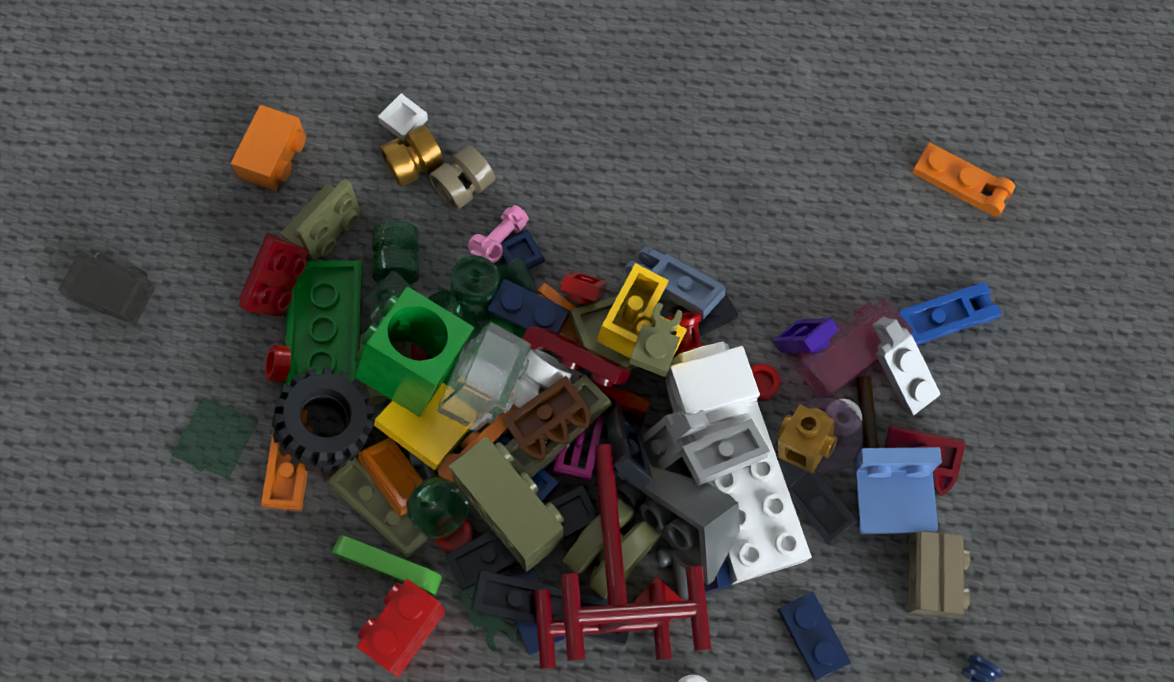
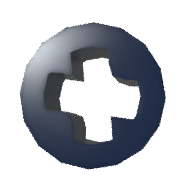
M977 655L969 656L968 662L970 666L969 668H963L961 672L965 678L972 682H994L996 678H1001L1003 675V671L998 666Z

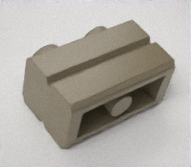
M919 531L909 537V614L956 618L964 615V609H967L970 603V589L964 585V570H967L970 564V551L968 547H964V536Z

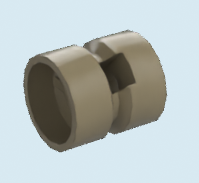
M470 145L464 147L451 158V165L444 163L429 175V180L437 194L455 211H458L473 199V191L481 193L496 181L494 172L488 162Z

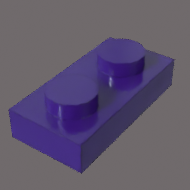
M832 318L802 319L793 323L772 342L781 353L816 354L829 346L831 343L829 338L837 333L839 329Z

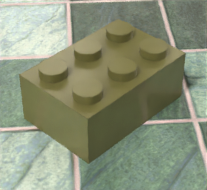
M486 436L450 464L449 469L457 488L524 570L528 572L563 543L564 527L562 522L564 518L551 502H548L546 505L541 502L536 493L539 489L526 472L520 475L516 472L511 463L514 459L501 442L494 445Z

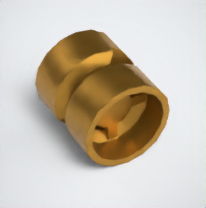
M421 125L406 133L404 141L396 138L379 147L389 171L400 187L417 180L419 172L422 171L428 174L444 164L442 153L425 125Z

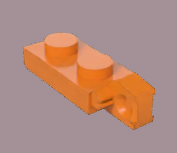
M303 409L300 413L301 421L304 427L310 433H313V428L306 426L308 410ZM272 436L261 506L267 509L302 512L308 471H305L306 465L299 463L296 467L291 464L292 457L289 454L284 457L279 452L280 443H275Z

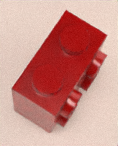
M406 579L402 586L396 583L390 589L383 600V604L386 605L385 609L377 619L371 617L358 634V638L361 641L357 648L397 677L402 674L446 612L437 599L409 579Z

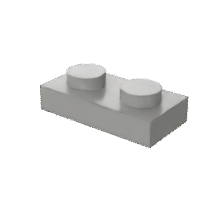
M749 419L682 446L680 453L696 484L700 486L768 458L770 450L753 420Z

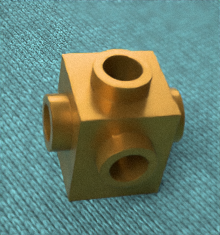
M799 404L793 416L788 414L780 426L778 433L780 435L778 439V458L813 474L822 457L829 458L835 448L838 437L834 436L835 420L831 419L820 409H809Z

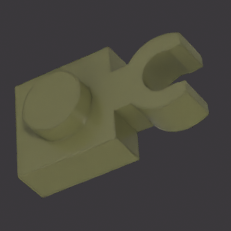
M658 303L651 314V324L653 327L643 324L628 363L665 377L680 337L672 335L670 332H673L681 322L682 311L677 310L673 320L666 321L660 315L663 304Z

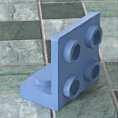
M940 447L862 448L854 458L859 531L861 534H915L919 531L934 533L938 531L933 471L942 463Z

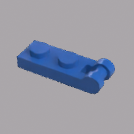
M983 282L898 311L895 316L901 328H906L913 336L916 345L981 323L995 320L1002 316V313L997 304L993 305L989 297L991 290L988 284ZM970 301H975L979 310L974 311Z

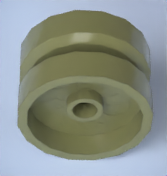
M619 497L617 502L624 576L626 578L655 544L661 533L650 523L643 521L637 523L625 535L623 532L633 520L634 509ZM598 514L579 535L577 541L563 559V563L574 573H578L579 576L587 573L599 561L601 564L592 574L589 587L600 597L606 599L608 594L601 517Z

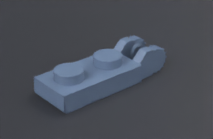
M646 246L639 252V258L651 269L635 261H631L625 266L628 275L636 263L669 280L662 295L691 312L700 313L703 319L725 296V287L721 283L668 254L663 255Z

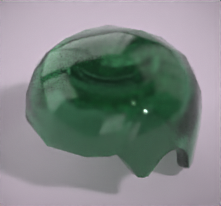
M434 476L422 481L411 492L406 501L407 517L413 526L420 530L427 538L447 537L459 529L466 520L469 511V501L455 483L442 476Z

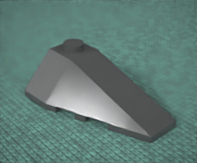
M650 465L649 468L653 481L642 489H639L629 479H621L614 471L617 498L620 497L634 511L638 512L643 521H647L661 533L660 536L674 549L671 557L683 568L702 566L704 583L709 585L713 582L740 532L738 502L731 495L723 493L709 483L698 486L692 478Z

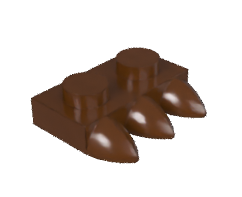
M565 376L504 418L503 421L527 455L535 459L544 460L546 455L545 441L547 439L559 444H567V425L572 423L577 427L589 429L590 409L569 378Z

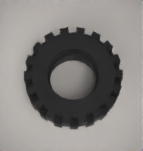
M314 368L307 370L303 378L300 374L292 378L290 386L285 385L277 400L271 427L274 428L272 435L274 442L280 443L279 452L283 457L289 454L292 457L291 464L297 467L299 463H303L306 465L305 471L313 472L315 467H321V472L324 473L330 472L333 466H336L337 469L346 466L349 460L353 461L359 454L373 428L374 421H371V418L374 415L373 405L368 406L367 404L371 398L367 390L360 393L361 383L356 378L349 382L346 380L348 375L346 372L340 370L339 375L336 376L332 375V368H323L322 373L317 374ZM314 404L330 406L342 417L344 430L339 435L333 437L316 436L304 427L300 413L306 407Z

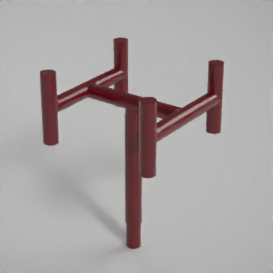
M610 444L595 446L608 606L581 607L578 573L561 575L564 620H552L550 589L535 590L540 669L556 668L554 637L566 636L567 661L585 660L583 638L585 634L653 630L656 660L672 659L668 619L691 618L694 651L712 650L702 566L685 568L689 600L666 602L664 582L649 584L651 603L627 604L612 449Z

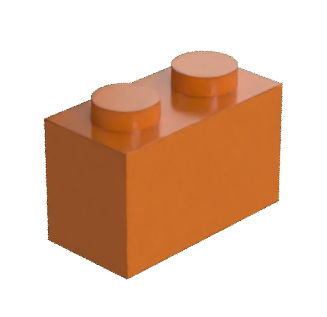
M260 105L230 163L237 177L277 191L281 181L286 182L292 170L291 160L295 152L300 153L306 142V134L299 117Z

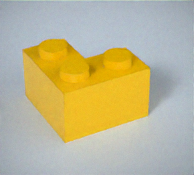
M635 263L604 320L596 341L630 358L643 324L653 327L651 324V314L669 280ZM680 325L673 332H670V334L680 337L677 348L687 331L686 328Z

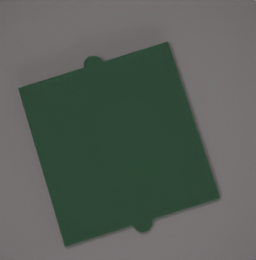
M202 397L172 456L195 465L199 472L205 469L229 479L259 420L236 411L235 407L231 404L226 407Z

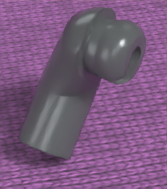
M670 545L657 548L656 558L660 567L671 566L674 571L676 594L680 598H688L686 570L671 557L674 549Z

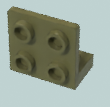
M343 179L336 188L327 183L280 233L281 237L310 250L307 257L312 261H316L320 255L326 256L334 248L336 238L344 229L346 231L352 229L360 217L359 213L361 210L351 182Z

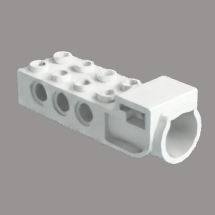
M718 342L679 354L672 359L666 375V387L673 413L684 410L685 414H693L704 410L709 425L703 431L694 434L696 440L752 419L770 450L768 458L707 482L723 493L731 495L739 504L740 532L726 556L731 585L794 566L812 558L758 406L757 398L760 393L743 346L729 349L728 344Z

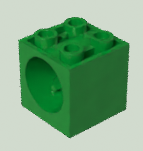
M407 286L399 298L393 295L382 310L381 315L383 318L379 324L375 325L373 323L360 342L363 346L354 361L359 363L354 377L421 417L458 360L474 327ZM407 341L414 343L426 352L429 360L418 361L409 359L397 352L391 342Z

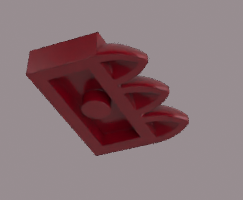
M889 425L884 448L940 447L942 463L933 471L936 490L939 495L943 496L952 489L958 479L966 442L962 438Z

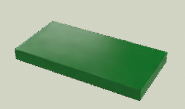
M362 260L306 261L305 270L295 283L292 290V300L287 308L285 346L290 348L291 363L285 382H283V388L286 384L290 386L292 378L298 374L303 378L307 370L314 368L317 374H321L323 368H332V375L336 376L339 375L341 370L348 373L346 380L349 382L355 379L354 376L359 363L354 361L359 352V336L361 335Z

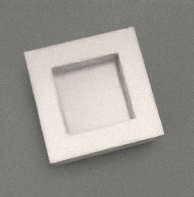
M401 93L378 116L381 125L404 141L406 133L423 125L428 120V117L423 109Z

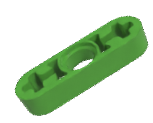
M339 535L331 554L375 573H385L391 576L390 579L400 583H404L406 579H409L425 592L434 596L443 578L432 570L343 535Z

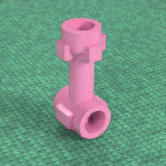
M513 205L511 208L508 207L500 217L502 222L487 237L481 234L472 236L468 243V250L473 258L481 262L485 260L491 263L498 261L503 252L500 243L512 231L518 234L529 220L525 211L517 205Z

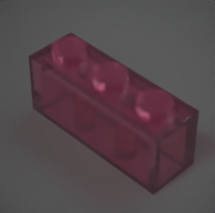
M885 297L875 305L870 301L863 305L853 315L856 319L847 326L844 322L837 325L839 331L829 338L831 343L824 350L816 354L801 353L799 355L802 360L796 371L823 403L879 361L875 353L879 351L878 346L882 343L873 327L875 322L885 316L889 319H897L901 328H906L910 334L914 331Z

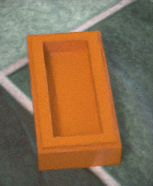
M388 437L359 452L357 459L399 517L431 500L433 493L392 438Z

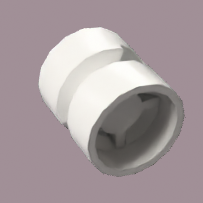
M530 349L520 366L523 373L514 375L504 395L509 401L520 408L563 377L567 376L570 379L572 371L567 366L559 363L558 359L542 350Z

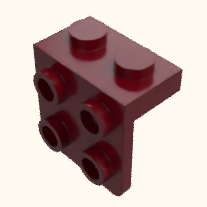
M267 232L239 296V307L249 312L281 317L283 311L291 303L292 290L298 277L305 270L306 258L310 250Z

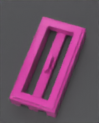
M600 416L595 421L585 469L578 468L586 429L576 437L570 466L563 464L567 446L557 454L553 470L554 474L560 475L562 473L568 475L567 477L583 478L582 480L590 482L595 462V446L599 444L604 421Z

